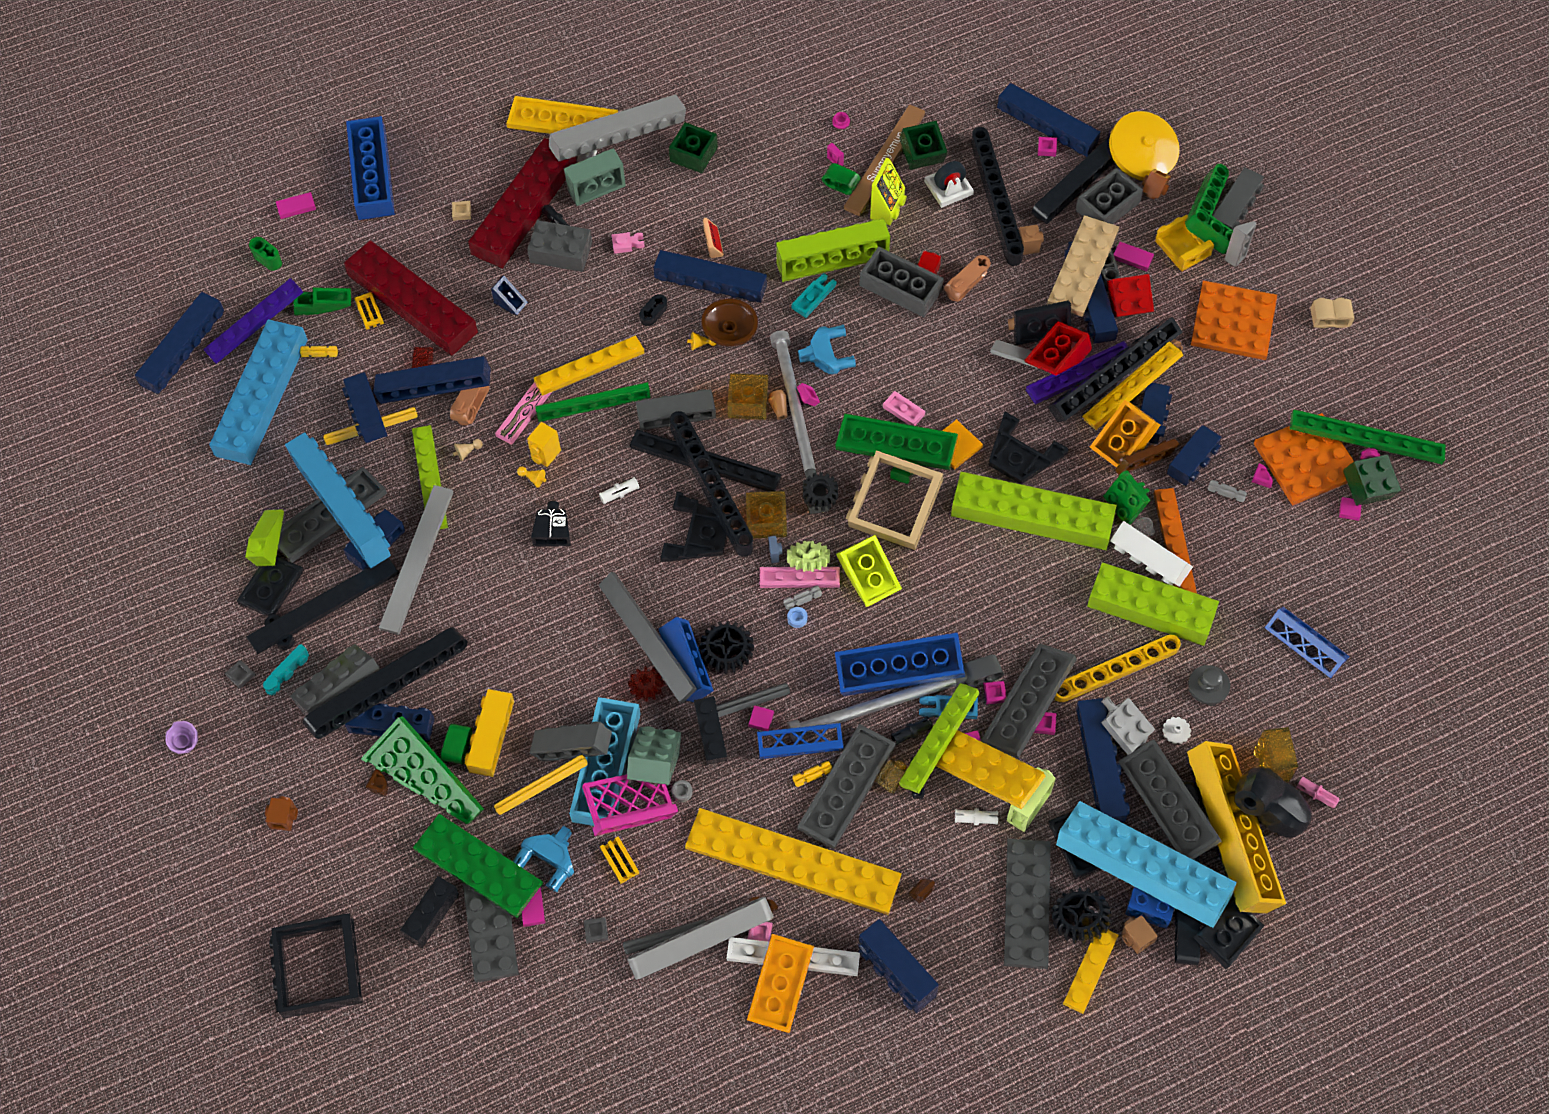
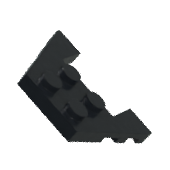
M1005 411L988 465L1022 485L1068 454L1069 449L1055 440L1046 452L1042 454L1011 436L1012 432L1019 425L1020 420Z
M677 491L673 509L692 513V518L685 545L664 542L660 558L661 562L723 555L727 535L712 507H706L700 504L698 500L690 499L684 496V493Z

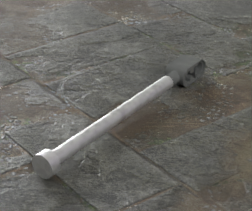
M776 331L771 334L770 340L772 347L777 349L807 481L809 475L813 477V473L817 475L788 351L790 338L787 331ZM816 487L813 490L816 496L827 495L825 487ZM809 503L807 504L809 515L829 511L827 506L824 511H821V507L817 511L815 506L811 509L809 508Z
M988 655L963 664L965 677L920 684L801 723L796 719L787 722L788 729L842 723L920 698L921 696L957 686L960 683H966L971 687L980 686L983 683L998 680L1004 673L997 656ZM790 733L793 742H796L798 738Z

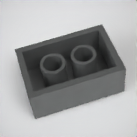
M1116 168L1078 197L1076 212L1082 217L1085 215L1114 224L1140 203L1143 189Z
M537 220L527 249L530 263L583 272L592 246L591 230Z

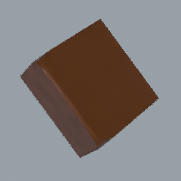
M922 879L909 891V895L918 903H922L934 891L935 882L929 879Z

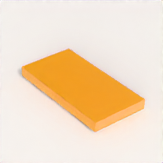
M775 934L771 935L747 1021L790 1033L814 946Z

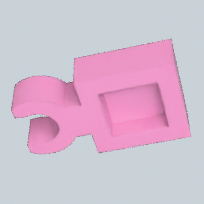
M630 232L611 235L614 254L631 252L632 247H645L644 241H638L643 240V233H636L634 236H630Z

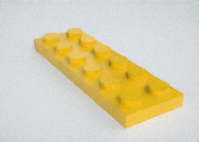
M515 96L506 124L507 128L551 134L618 113V110Z
M958 730L936 764V767L1021 810L1046 777L1043 771Z

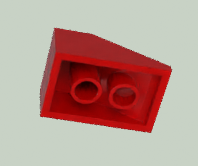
M1057 321L1026 357L1025 363L1056 376L1082 362L1092 350L1089 334Z

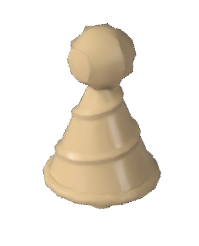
M479 439L473 440L471 444L455 443L456 452L453 455H458L460 460L463 461L474 448H482L483 443Z

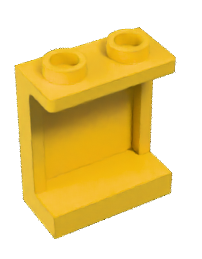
M1188 215L1178 217L1172 223L1161 226L1157 230L1155 242L1181 272L1211 256L1214 248L1211 240L1204 242L1186 228L1185 221Z

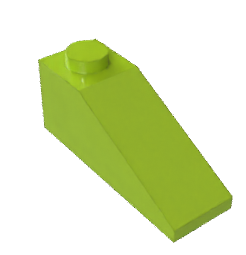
M283 509L265 510L248 539L245 557L256 566H275L284 516Z

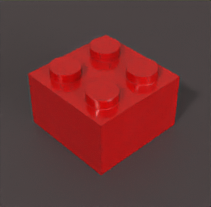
M1149 274L1107 281L1110 305L1114 318L1154 312Z

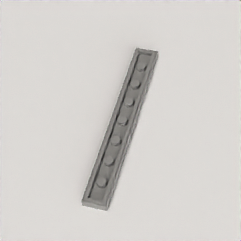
M433 486L380 623V630L397 635L400 634L452 498V489Z

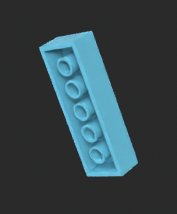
M598 697L592 722L603 723L606 728L612 731L607 755L585 757L588 765L580 769L569 813L573 823L595 826L582 788L583 784L627 774L628 756L634 744L641 715L639 704ZM611 783L608 789L618 795L622 787ZM596 787L590 788L592 796L599 799L602 791ZM605 793L602 802L612 807L615 799ZM619 801L615 807V810L617 811L620 803ZM601 806L597 809L599 819L606 818L609 811Z

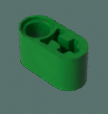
M832 163L823 175L822 181L826 186L850 195L860 182V176L848 168Z
M254 237L250 240L249 247L255 260L271 271L278 270L282 266V260L277 248L262 237Z
M450 724L441 752L442 761L456 764L464 763L473 732L472 727Z

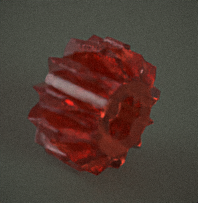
M645 666L643 668L644 671H640L637 668L636 674L630 675L631 681L628 682V687L631 688V695H636L637 700L644 697V701L647 702L648 697L655 700V694H661L663 681L661 680L660 673H656L654 668L648 671Z

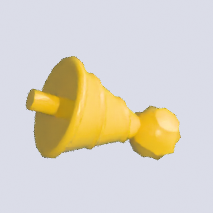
M694 332L691 333V339H687V343H691L692 350L705 344L716 345L710 339Z
M523 466L517 469L518 476H526L536 488H539L542 482H546L544 469L527 471Z

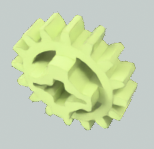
M803 541V544L797 542L796 546L791 545L790 549H787V563H790V567L796 566V570L803 569V572H814V569L821 570V566L827 567V563H830V549H827L826 545L821 546L820 542L814 544V541Z

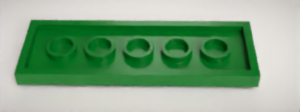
M844 414L835 447L836 450L874 456L877 450L917 465L950 470L958 434Z
M441 814L437 815L413 846L414 851L516 918H518L543 884L542 880Z

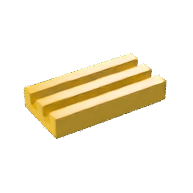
M372 292L354 298L366 330L370 329V326L376 327L378 323L380 325L384 324ZM370 297L378 317L377 319H374L366 298ZM363 300L371 321L367 322L359 301Z
M619 836L615 840L607 842L606 845L600 846L603 855L620 884L639 874V870ZM616 845L619 846L633 872L630 873L615 848ZM608 849H611L626 876H621L607 851Z

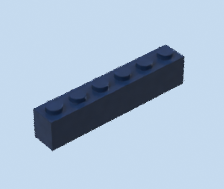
M1009 83L998 96L997 108L1002 112L1008 113L1048 137L1057 138V141L1062 145L1068 146L1079 154L1087 157L1099 143L1100 131L1012 83Z
M1073 241L1068 242L1067 250L1064 251L1065 259ZM1101 274L1083 315L1084 321L1088 323L1087 331L1089 337H1092L1094 344L1115 341L1118 333V327Z
M660 250L653 267L654 277L660 281L691 286L695 289H704L716 294L729 295L733 298L747 299L751 302L761 303L767 287V274Z
M204 292L198 295L134 375L140 386L156 394H159L167 386L168 381L178 372L180 366L189 358L195 347L201 343L206 333L210 332L214 323L222 317L224 309L220 300Z
M485 356L375 374L373 392L380 404L490 386L491 368Z
M1103 698L1078 701L1076 714L1096 810L1121 823H1125L1127 815L1130 814L1128 802L1124 801L1125 785L1123 782H1120L1121 766L1120 763H1116L1115 759L1117 748L1116 744L1112 743V735L1101 723L1107 717L1109 711L1101 702Z

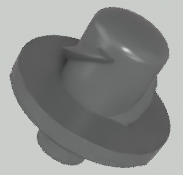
M1200 666L1192 672L1189 678L1188 691L1197 701L1208 706H1215L1228 696L1230 680L1227 674L1216 666Z

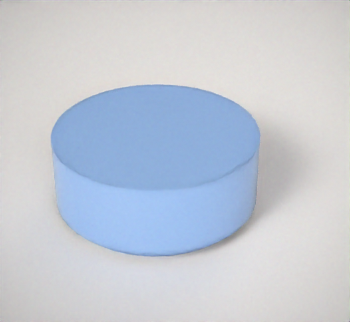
M801 607L790 609L787 614L789 625L794 628L803 627L807 623V612Z

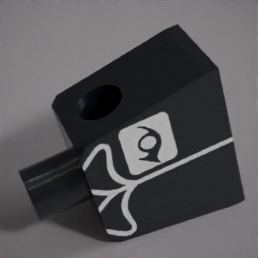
M549 501L547 509H539L537 511L531 534L533 547L571 546L566 510L559 509L557 501Z

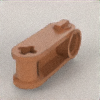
M979 255L945 285L943 290L946 292L947 297L952 301H961L986 276L991 264L990 259L984 255Z
M485 386L461 390L451 407V420L457 421L460 425L472 424L490 387Z

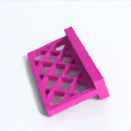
M627 774L583 784L582 788L595 825L592 828L594 836L671 819L678 813L676 804L672 805L666 784L657 783L654 786L649 782L638 781L641 784L636 791L627 785L630 780L627 779ZM611 783L622 787L618 795L608 789ZM643 785L653 790L650 799L640 793ZM596 787L602 791L599 799L592 796L590 788ZM624 789L635 795L631 803L621 797ZM605 793L615 799L612 807L602 802ZM656 793L663 797L665 804L659 805L653 801ZM637 797L647 803L645 809H640L634 805ZM618 801L628 807L626 813L622 814L615 810ZM599 806L609 811L606 818L599 819L597 813Z

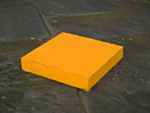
M957 419L942 430L958 434L951 467L954 470L983 448V444Z

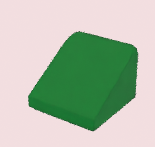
M893 467L890 479L909 484L913 473Z

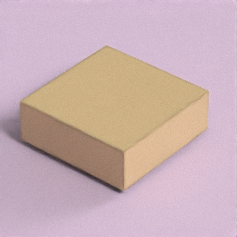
M470 201L452 202L453 221L471 219Z

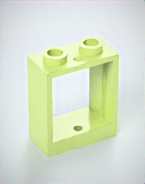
M1036 768L1043 771L1046 777L1022 810L1012 804L1010 806L1006 821L1023 832L1029 827L1052 793L1056 778L1047 769Z

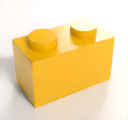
M543 422L527 438L531 458L538 465L542 464L548 467L561 451L557 431Z

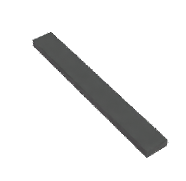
M610 572L598 586L678 701L684 703L697 688L617 574Z

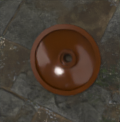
M722 299L712 303L705 309L701 325L704 334L712 342L732 347L748 342L755 335L758 328V317L754 309L747 303L737 299Z

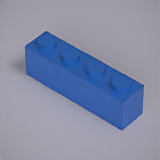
M675 617L658 630L664 643L697 688L686 700L694 702V700L701 699L714 690L689 621Z

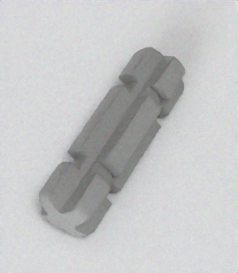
M1215 480L1210 481L1208 491L1214 493L1217 491L1219 495L1231 499L1234 497L1239 502L1245 501L1246 491L1241 489L1237 491L1235 487L1223 483L1220 485Z
M816 585L811 587V590L807 589L793 595V598H785L783 600L784 606L787 610H790L795 605L799 606L811 601L812 598L821 597V589Z

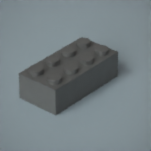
M878 247L860 272L859 286L925 317L943 290L944 278Z
M354 644L348 647L338 658L329 662L323 670L314 674L303 686L298 687L290 697L306 716L316 708L379 671L380 668L369 654Z

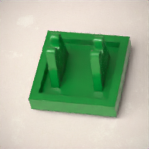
M1128 470L1123 471L1103 495L1109 504L1117 505L1115 513L1122 522L1124 521L1129 525L1133 523L1151 501L1146 495L1150 490L1143 488L1145 483H1137Z

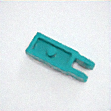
M823 273L792 303L791 309L807 318L835 288L837 281L832 279L824 287L823 284L826 282L828 275Z
M299 644L264 681L263 688L267 695L272 696L281 690L280 684L283 681H288L293 676V671L298 666H303L307 662L309 653L302 644Z

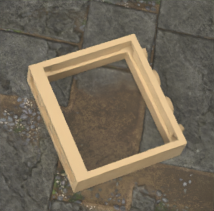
M876 450L875 455L869 459L867 474L864 473L860 482L862 485L861 490L855 493L853 502H855L853 509L850 508L847 513L848 525L853 529L870 535H876V537L916 550L943 482V473ZM880 462L932 480L910 537L857 518Z

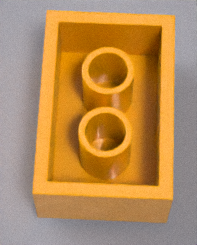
M1124 400L1090 448L1117 468L1120 464L1119 460L1123 456L1133 455L1138 450L1142 451L1161 425L1131 402Z

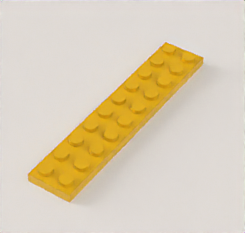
M699 808L685 845L687 850L889 915L902 873Z

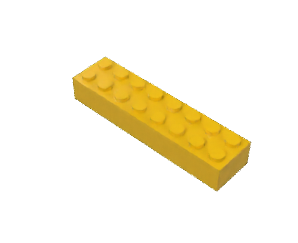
M1205 741L1187 751L1189 764L1193 769L1196 778L1195 782L1199 787L1202 803L1209 817L1208 820L1222 840V842L1217 844L1222 856V863L1226 868L1229 879L1237 882L1234 895L1240 912L1268 913L1285 905L1286 901L1256 816L1245 814L1235 804V788L1242 777V773L1232 745Z

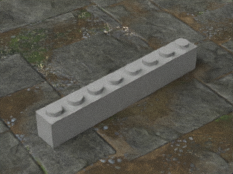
M675 94L551 133L549 148L558 161L570 159L580 154L684 122L686 108Z

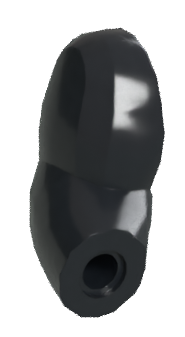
M1251 768L1238 781L1235 788V804L1245 814L1257 816L1270 831L1286 838H1293L1302 834L1309 826L1312 812L1306 800L1295 787L1284 781L1270 768Z

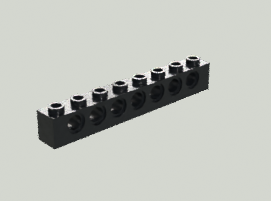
M1173 317L1163 319L1048 405L1047 408L1057 422L1066 421L1154 355L1164 345L1183 333Z

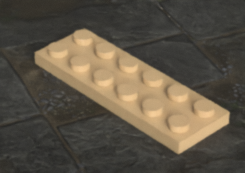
M1084 215L1047 305L1069 300L1071 303V313L1083 317L1118 234L1119 226Z

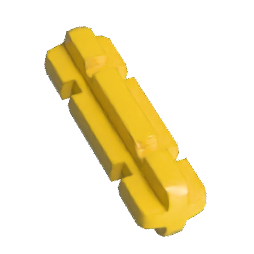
M301 346L300 354L301 357H309V355L311 357H327V355L329 357H337L338 349L337 346H329V348L327 346H311V348L309 346Z
M825 761L820 766L816 765L803 771L802 774L793 775V782L796 787L804 785V782H811L822 777V774H829L832 766L829 761Z

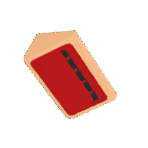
M704 218L703 227L709 256L711 258L722 257L724 254L718 227L709 219Z

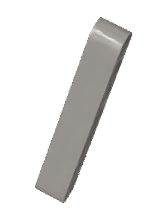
M761 897L627 958V961L635 979H641L765 923L774 916L766 897Z

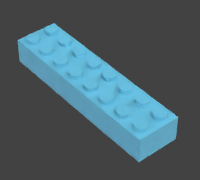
M1081 801L1078 802L1059 831L1057 846L1214 928L1231 899L1237 883Z

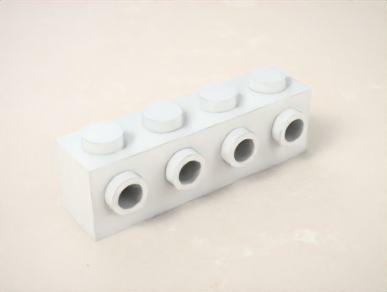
M1124 521L1110 540L1115 544L1114 549L1123 555L1125 552L1131 555L1129 559L1138 565L1141 562L1147 565L1145 568L1153 575L1159 573L1163 576L1161 580L1169 585L1174 583L1180 587L1193 568L1192 565Z

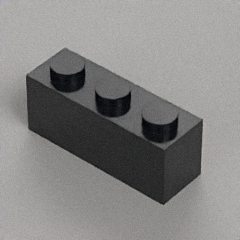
M711 696L694 700L706 765L727 761L715 697Z
M437 876L400 929L405 939L420 948L424 947L459 896L456 886Z

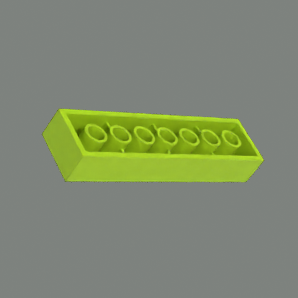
M960 472L951 516L1107 550L1117 505Z

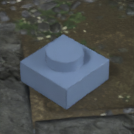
M776 536L768 537L771 563H778L779 555L783 554L782 545L777 543Z

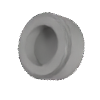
M685 780L676 781L671 788L672 797L677 802L688 801L693 793L691 784Z

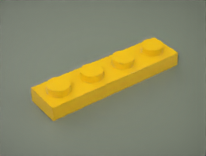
M1110 930L1107 933H1101V939L1094 937V942L1090 943L1063 1002V1005L1082 1014L1087 1007L1118 938V934Z

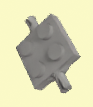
M1109 696L1104 698L1101 702L1107 707L1109 712L1101 723L1126 754L1129 755L1136 748L1147 744L1148 736L1155 729L1130 698H1126L1118 705H1115Z

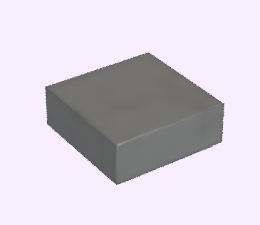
M239 660L225 675L238 688H242L255 676V673Z
M605 917L584 920L587 944L608 940Z

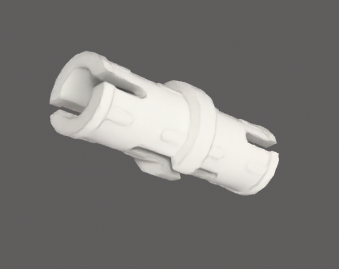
M635 477L621 484L616 483L614 487L602 493L600 492V499L603 504L618 497L621 499L625 494L639 489V484Z
M979 808L974 810L955 809V823L998 825V811H979Z

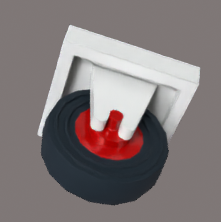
M959 161L943 165L936 173L926 176L924 180L941 208L974 194L973 188L965 178V167Z

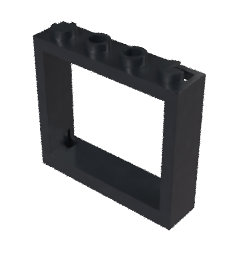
M350 913L271 928L272 936H270L269 945L274 953V956L271 957V967L275 970L276 978L272 979L274 991H277L278 998L274 1000V1004L276 1005V1012H279L284 1019L363 1003L355 925ZM342 928L349 995L289 1006L283 939Z

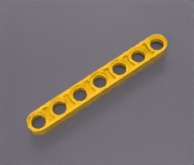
M1175 635L1164 636L1064 680L1060 687L1065 688L1068 691V695L1060 696L1057 693L1054 699L1058 702H1067L1173 656L1179 651L1180 639ZM1173 641L1176 644V648L1169 649L1165 643ZM1147 650H1157L1158 656H1149ZM1136 656L1141 662L1138 665H1134L1130 662L1129 658ZM1118 664L1123 670L1116 673L1111 669V666ZM1101 672L1104 675V679L1096 680L1093 674ZM1083 680L1086 683V687L1078 688L1075 685V681Z

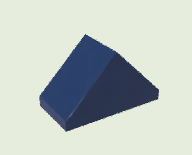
M504 275L491 288L494 304L514 315H518L528 303Z

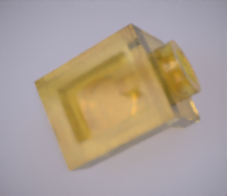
M888 760L875 781L888 792L894 794L908 766L900 760Z

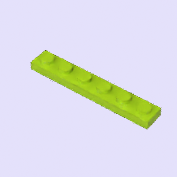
M431 425L412 429L424 509L433 486L442 487ZM446 513L440 529L448 528Z
M962 683L958 685L899 781L901 787L916 793L921 791L980 694L977 688Z

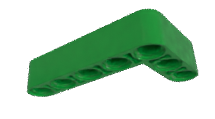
M1217 164L1205 176L1185 221V225L1204 242L1211 240L1214 244V249L1222 254H1226L1233 230L1213 217L1212 213L1229 176V170L1225 165Z

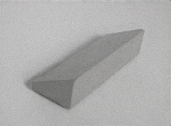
M1252 221L1234 227L1224 259L1226 262L1237 267L1246 257L1257 222Z
M996 340L991 348V354L1032 366L1025 363L1026 357L1032 352L1031 350L1000 340Z

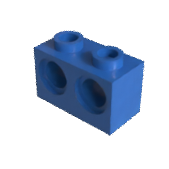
M1134 887L1125 915L1134 916L1135 918L1142 915L1148 923L1167 929L1174 907Z

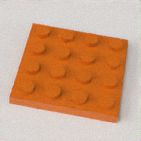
M1203 280L1190 345L1266 360L1277 295Z
M1290 426L1255 439L1253 443L1292 506L1347 484L1343 470L1354 462L1341 441L1291 430Z

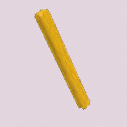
M415 407L382 416L381 418L384 426L388 427L417 418L418 415ZM359 424L324 434L326 445L358 436L355 426Z
M579 755L497 802L494 805L495 811L502 815L588 765L586 758L583 755Z

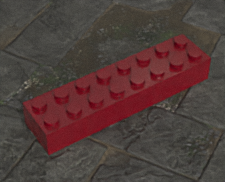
M543 138L468 241L471 255L503 269L543 213V206L551 202L566 181L564 168L576 164V156L558 161L549 148V139Z
M371 240L344 262L347 275L368 292H372L373 296L449 355L453 356L478 333L475 319Z

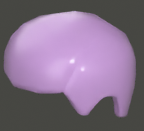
M187 721L174 722L171 728L167 730L165 736L166 745L172 752L177 754L189 753L198 742L197 730L193 724Z

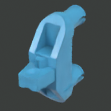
M844 324L831 328L819 327L811 339L810 345L798 350L800 363L814 362L816 367L831 375L837 374L843 369L856 367L853 355L840 359L835 358L830 339L846 336Z
M563 826L557 834L532 836L524 839L521 843V850L512 862L524 868L531 856H537L555 867L556 872L549 882L546 883V886L551 890L553 888V891L557 893L566 878H570L574 874L567 849L569 846L567 841L572 834L571 830Z

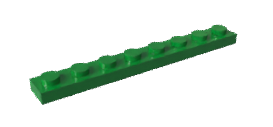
M1293 409L1291 413V430L1433 463L1443 464L1445 461L1446 444Z

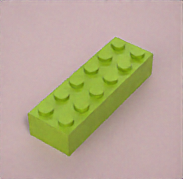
M872 220L866 223L854 224L844 228H836L835 230L777 242V267L782 282L867 263L878 247L889 251L890 234L885 220Z
M1102 562L1087 607L1204 646L1219 601Z

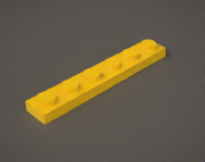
M635 335L534 377V383L541 395L544 396L644 354V348Z
M1168 342L1082 416L1084 421L1095 430L1100 428L1114 415L1124 400L1130 402L1183 356L1182 351L1171 342Z

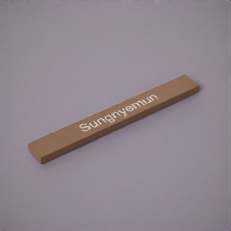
M909 104L847 200L844 210L861 216L871 200L872 183L885 159L889 158L892 164H894L903 150L899 139L902 129L919 125L925 116L924 110Z

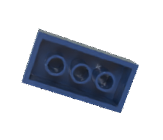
M880 919L859 935L858 948L860 950L858 952L865 961L869 960L874 965L873 969L879 977H885L889 982L887 983L888 987L895 994L899 993L903 998L902 1002L910 1011L913 1009L918 1013L936 998L939 984Z

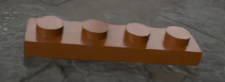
M1175 438L1169 441L1164 440L1159 445H1151L1146 450H1138L1130 456L1125 455L1119 460L1120 464L1115 471L1118 475L1126 470L1132 472L1170 457L1179 446V443Z

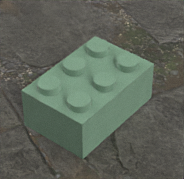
M614 148L564 168L567 189L576 206L626 186L623 163Z
M651 726L640 727L628 756L627 779L669 785L680 754L681 732H676L672 729H655Z

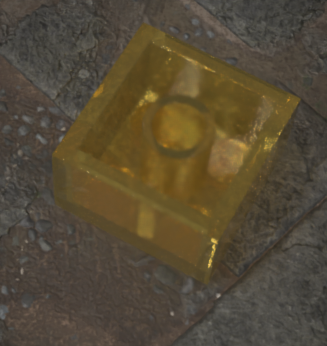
M730 373L727 404L728 418L766 420L769 390L768 375Z
M785 491L746 493L747 526L753 539L776 536V538L787 537Z
M1289 727L1263 730L1256 746H1254V755L1259 759V767L1270 768L1284 781L1290 782L1298 768V763Z

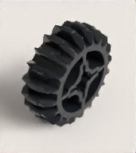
M727 620L726 625H722L719 621L718 627L712 624L711 630L706 629L705 636L701 637L702 643L699 644V649L701 650V657H704L703 662L708 664L710 670L716 667L717 673L721 669L724 670V674H727L728 670L735 673V668L742 671L743 664L748 665L749 659L753 657V638L750 637L749 630L745 631L743 625L738 627L737 622L730 625V622ZM728 641L729 648H727V653H725V646ZM712 652H715V654H720L723 658L717 657Z
M1079 886L1077 892L1070 889L1069 895L1063 892V899L1057 898V905H1053L1054 913H1052V920L1054 921V928L1058 929L1060 936L1064 935L1066 941L1072 938L1074 944L1081 940V943L1084 945L1085 940L1093 943L1094 937L1101 939V933H1107V926L1111 925L1110 918L1112 917L1109 910L1110 905L1106 902L1103 895L1099 896L1097 890L1091 893L1089 887L1086 891H1082V888ZM1088 906L1094 907L1099 913H1095ZM1064 918L1074 922L1075 926L1070 925Z

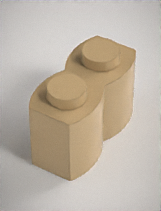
M1318 298L1311 305L1313 326L1316 328L1350 327L1354 321L1350 299L1337 298L1330 300Z

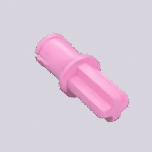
M1304 776L1298 783L1299 785L1296 787L1297 789L1312 796L1313 800L1317 799L1331 808L1337 806L1339 797L1323 789L1322 785L1318 786Z

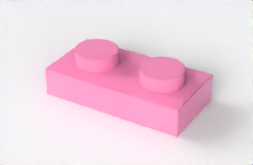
M896 391L883 403L884 409L908 425L916 426L925 416L923 409Z

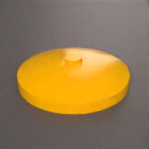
M1145 111L1129 113L1123 116L1111 131L1109 148L1112 158L1117 166L1132 178L1143 181L1145 176H1149L1153 169L1168 174L1177 163L1179 157L1177 136L1164 119L1153 113Z

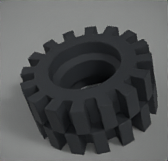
M819 472V476L816 473H813V477L809 475L807 481H804L803 486L805 504L809 503V508L811 509L815 506L817 511L819 507H821V511H824L826 506L830 509L831 504L835 505L838 499V483L835 481V478L833 476L829 478L828 473L823 476V472ZM816 487H825L828 493L825 496H816L813 490Z

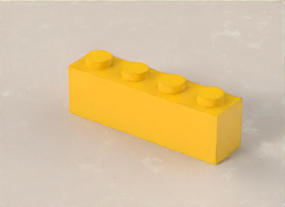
M488 689L486 696L482 697V711L476 717V732L471 735L470 753H466L464 761L469 773L494 776L514 705L512 693Z

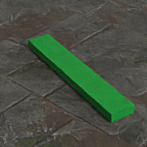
M648 382L535 406L538 422L651 398Z

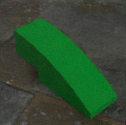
M313 288V292H303L294 300V315L322 314L351 306V288Z

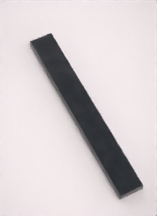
M636 430L630 443L631 449L690 467L676 441ZM707 451L720 477L775 494L781 480V474Z
M387 558L376 566L368 567L246 636V638L258 655L399 574L398 570L391 560Z

